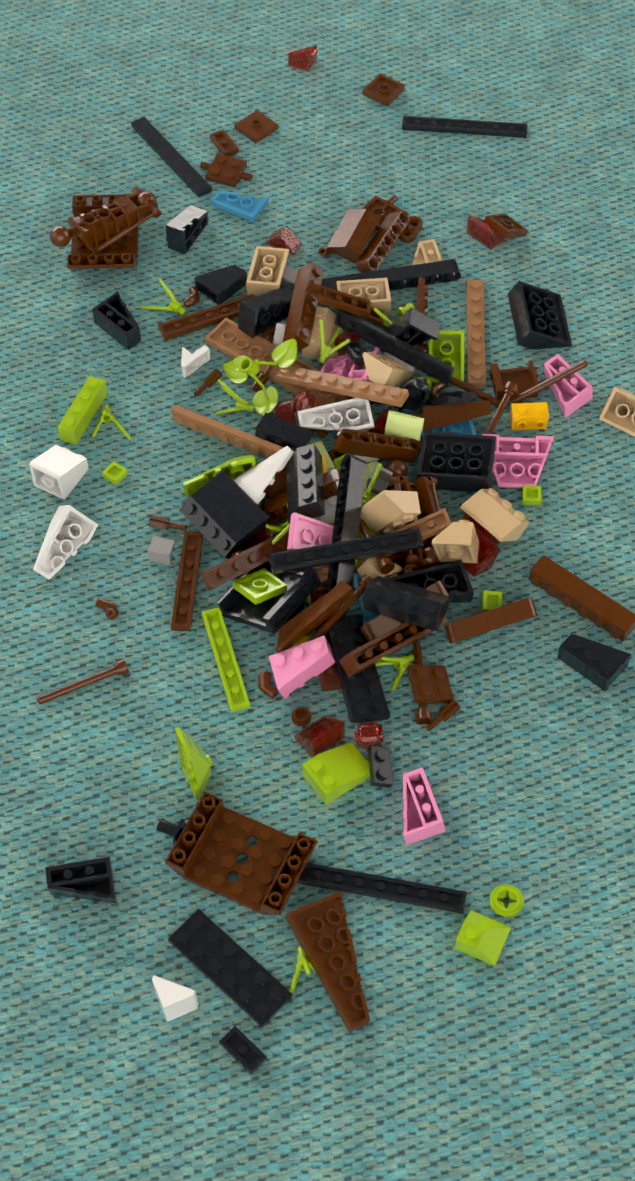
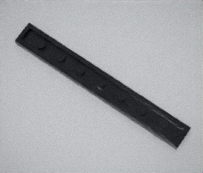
M403 116L402 130L527 138V124L416 116Z
M145 117L131 122V127L198 198L212 192V187Z
M337 309L334 324L446 385L451 382L454 367L350 312Z
M415 528L272 553L268 555L272 574L420 549L423 548L424 544L420 529Z
M313 863L306 864L297 882L303 885L460 914L464 912L467 893L466 891Z

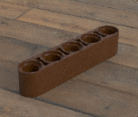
M406 211L393 212L387 215L357 260L356 265L360 272L378 269L408 224L409 216Z
M342 429L334 444V448L343 454L385 460L399 459L406 463H413L421 451L422 444L412 438Z
M333 469L323 474L324 500L337 495L340 469ZM287 491L262 503L261 508L270 517L266 524L273 525L288 518Z
M441 581L426 588V590L450 596ZM380 615L361 626L360 630L367 642H370L405 622Z
M532 597L448 623L444 625L449 642L452 644L538 616Z

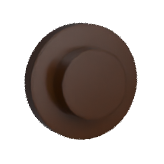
M298 707L292 712L291 720L297 726H306L311 721V713L305 707Z

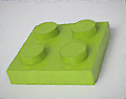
M261 569L233 581V588L254 604L262 603L287 592V584L266 569Z

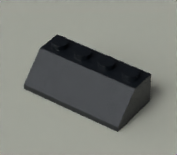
M313 443L297 448L286 464L289 524L291 514L294 512L310 518L325 515L322 455Z
M377 576L368 583L362 596L363 607L366 611L438 632L452 600L450 596Z

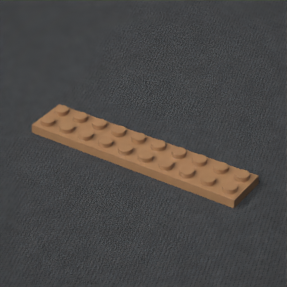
M227 317L204 338L205 343L233 359L244 355L253 361L258 359L259 361L271 362L273 360L271 357L272 352L277 347L260 336L252 339L238 329L237 323ZM296 358L293 365H291L320 372L319 369L299 358ZM259 364V374H263L268 365ZM278 364L272 368L267 376L269 380L316 407L349 400L346 395L275 381L274 375L280 368Z

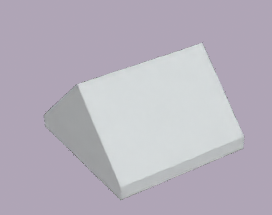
M153 976L152 982L167 1022L197 1009L198 1002L195 990Z

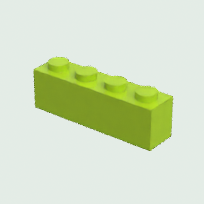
M89 375L58 425L60 440L77 445L108 394L105 380Z

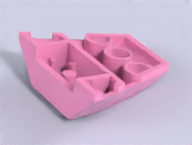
M374 347L375 350L369 352L380 354V349ZM347 354L326 359L320 371L372 382L368 379L365 364H354Z
M481 434L484 436H496L494 476L498 487L522 488L523 485H537L554 436L511 438L500 437V434Z

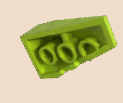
M251 454L232 458L184 482L185 496L192 495L222 470L233 480H236L237 477L256 466L255 457Z
M176 727L175 734L181 768L197 800L201 798L211 776L210 766H213L209 754L205 755L203 749L181 728Z

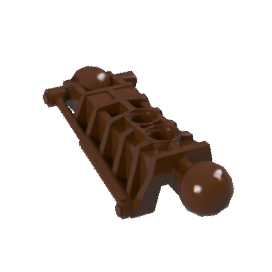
M136 186L132 189V194L124 195L118 200H113L107 206L103 205L102 208L91 210L87 214H80L79 217H69L68 224L70 228L67 229L63 226L54 227L50 233V240L57 247H65L69 244L71 237L76 236L78 240L83 241L91 254H100L101 251L132 232L131 230L151 217H160L161 211L158 209L155 195L148 191H141Z
M395 459L386 465V469L393 473L387 490L415 491L418 493L421 514L404 526L440 511L436 491L437 479L435 477L421 476L415 482H409L407 479L408 467L404 461ZM438 534L423 540V548L408 550V554L404 557L406 563H416L422 569L449 563L438 560L432 545V539Z

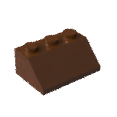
M348 209L327 249L356 264L381 217L367 209Z

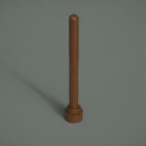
M583 360L520 394L517 393L510 398V403H522V400L587 367L588 362Z
M452 376L451 384L467 392L477 393V397L485 401L490 400L491 404L499 406L501 400Z
M506 382L503 388L504 396L484 434L493 433L510 398L517 394L519 387L515 383Z
M360 517L359 530L363 537L372 536ZM384 555L376 556L378 560L377 567L382 574H388L394 569L395 565L390 558Z
M363 575L359 580L358 588L353 592L354 596L339 607V611L329 617L308 641L323 636L365 592L368 583L373 580L369 575Z
M416 641L413 643L414 662L416 665H423L421 643ZM418 703L419 709L415 714L416 723L418 725L430 724L432 716L429 709H427L426 703Z
M124 658L118 660L116 664H113L114 667L39 696L37 702L43 704L115 674H121L122 676L128 674L129 670Z

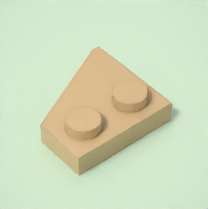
M435 239L418 242L412 265L442 261Z

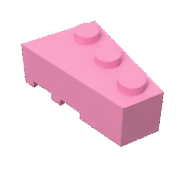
M559 354L555 355L544 363L546 380L571 366ZM578 372L550 386L565 418L593 398V387Z
M325 636L269 656L277 689L284 699L288 698L289 694L298 687L302 688L305 685L304 683L310 678L318 676L335 663L331 646Z
M423 767L403 774V836L406 845L446 832L443 819Z

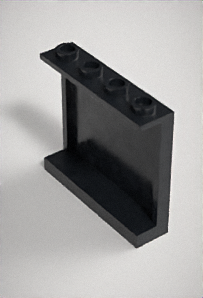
M269 561L246 572L242 577L261 569H266L272 574ZM308 568L304 573L295 570L273 574L287 584V592L262 603L254 604L232 586L217 604L223 617L275 634L321 583L316 568Z

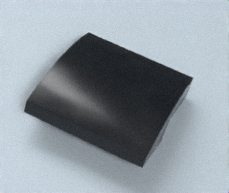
M467 391L440 393V397H430L426 405L464 403L475 398L477 393Z

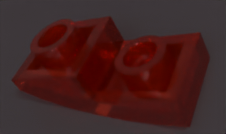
M291 401L277 404L274 408L276 417L297 425Z

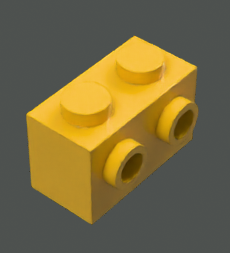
M547 402L511 403V430L547 429L549 421Z

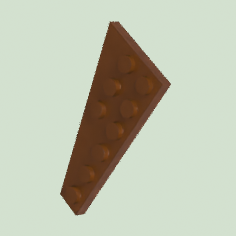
M339 891L287 913L285 918L350 1033L367 1025L370 1022L365 995L362 994L361 977L357 971V959L351 932L346 922L347 914L341 900L343 898L342 892Z

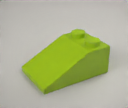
M439 331L437 340H429V355L454 367L452 376L464 382V331ZM429 377L432 383L440 382L435 378Z
M350 742L322 752L302 764V776L325 805H328L370 777L369 762L355 745Z

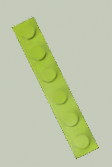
M219 607L202 611V619L230 711L234 713L249 709L250 702L222 612Z

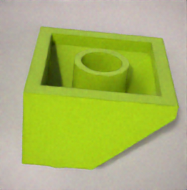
M471 910L456 938L454 949L495 966L511 927Z

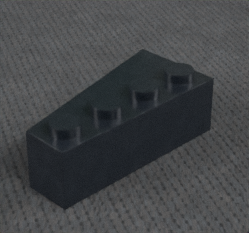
M285 286L240 301L238 329L253 339L287 318L293 290Z
M462 560L389 578L423 589L441 581L452 597L450 603L471 602L474 595Z

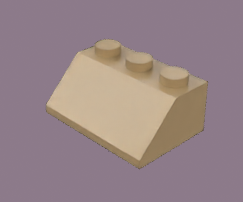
M256 246L246 281L248 295L254 294V296H258L280 288L289 249Z
M387 278L337 281L338 291L370 300L372 307L383 310L385 316H391V296Z
M317 307L309 346L302 349V358L319 359L320 319L323 320L324 340L327 346L339 328L334 324L336 314L329 308ZM341 328L338 337L331 347L332 349L341 344L344 329ZM339 350L335 351L329 358L338 356Z
M363 353L368 379L374 383L399 388L401 384L408 382L413 374L412 370L386 355Z
M614 387L599 419L635 437V394L621 387Z
M491 488L480 489L461 505L460 508L500 542L518 540L530 523L525 519L526 516L522 512L514 510L510 502L502 500L498 496V492Z
M383 490L361 507L360 517L375 532L384 534L393 532L404 527L406 523L413 521L416 516L421 514L418 493L415 491Z
M468 520L453 522L432 539V545L440 562L462 560L463 563H477L479 540L473 522Z

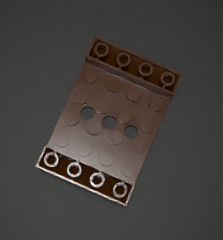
M130 194L73 195V216L79 217L80 214H87L91 210L102 208L103 205L107 206L113 200H118L124 195L128 196ZM139 226L121 238L124 242L117 241L101 251L100 254H91L83 241L73 236L71 254H68L67 269L137 267Z
M204 791L165 860V864L183 879L262 915H281L318 841L301 833H298L296 838L239 814L224 807L223 799ZM249 838H256L258 843L255 846H249L246 844V841ZM245 855L248 857V861L245 864H240L236 861L237 858ZM230 873H236L239 878L235 882H230L227 880V876Z

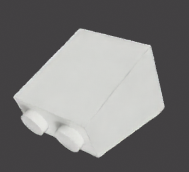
M58 445L53 446L29 463L34 486L64 500L89 469L87 458Z

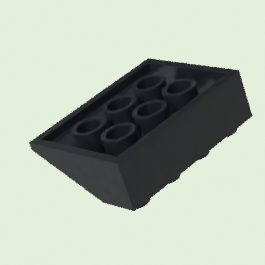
M518 281L508 293L518 345L529 349L571 347L572 342L561 294Z
M423 432L417 479L421 476L435 477L437 479V490L478 492L480 489H492L496 436Z
M224 470L194 492L180 509L183 515L227 559H230V555L233 552L245 550L270 519L264 510Z

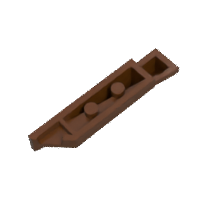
M309 282L304 292L313 295L321 304L351 312L376 324H383V319L374 311L375 307L371 306L370 300Z
M490 400L426 406L421 408L420 414L411 416L424 418V432L490 415L492 412Z
M341 580L328 594L323 595L283 625L279 630L276 646L277 653L287 650L339 611V607L354 596L351 586Z

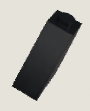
M235 264L196 276L194 278L195 287L200 293L219 305L246 285L247 272Z

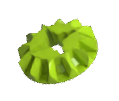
M502 884L495 887L490 894V908L495 911L496 915L499 914L506 918L514 917L521 912L524 898L521 891L515 886ZM506 894H508L509 901L512 902L508 904L507 908H505L504 902L500 901L504 900Z

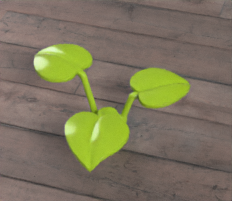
M295 339L287 340L274 349L271 357L275 362L259 361L258 359L253 361L243 355L223 364L225 373L232 382L242 384L250 375L261 386L262 390L254 395L252 404L255 411L262 415L265 412L270 414L276 408L279 394L273 386L266 389L256 377L260 370L259 364L272 366L278 364L283 369L293 365L297 358V341Z

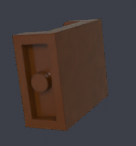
M532 360L528 361L527 367L499 370L498 363L490 364L489 376L494 396L499 400H502L504 396L503 388L506 382L515 383L519 387L518 394L541 383L540 379L537 380V367L533 365ZM536 393V394H534V395H532V396H530V397H528V398L538 397V393Z

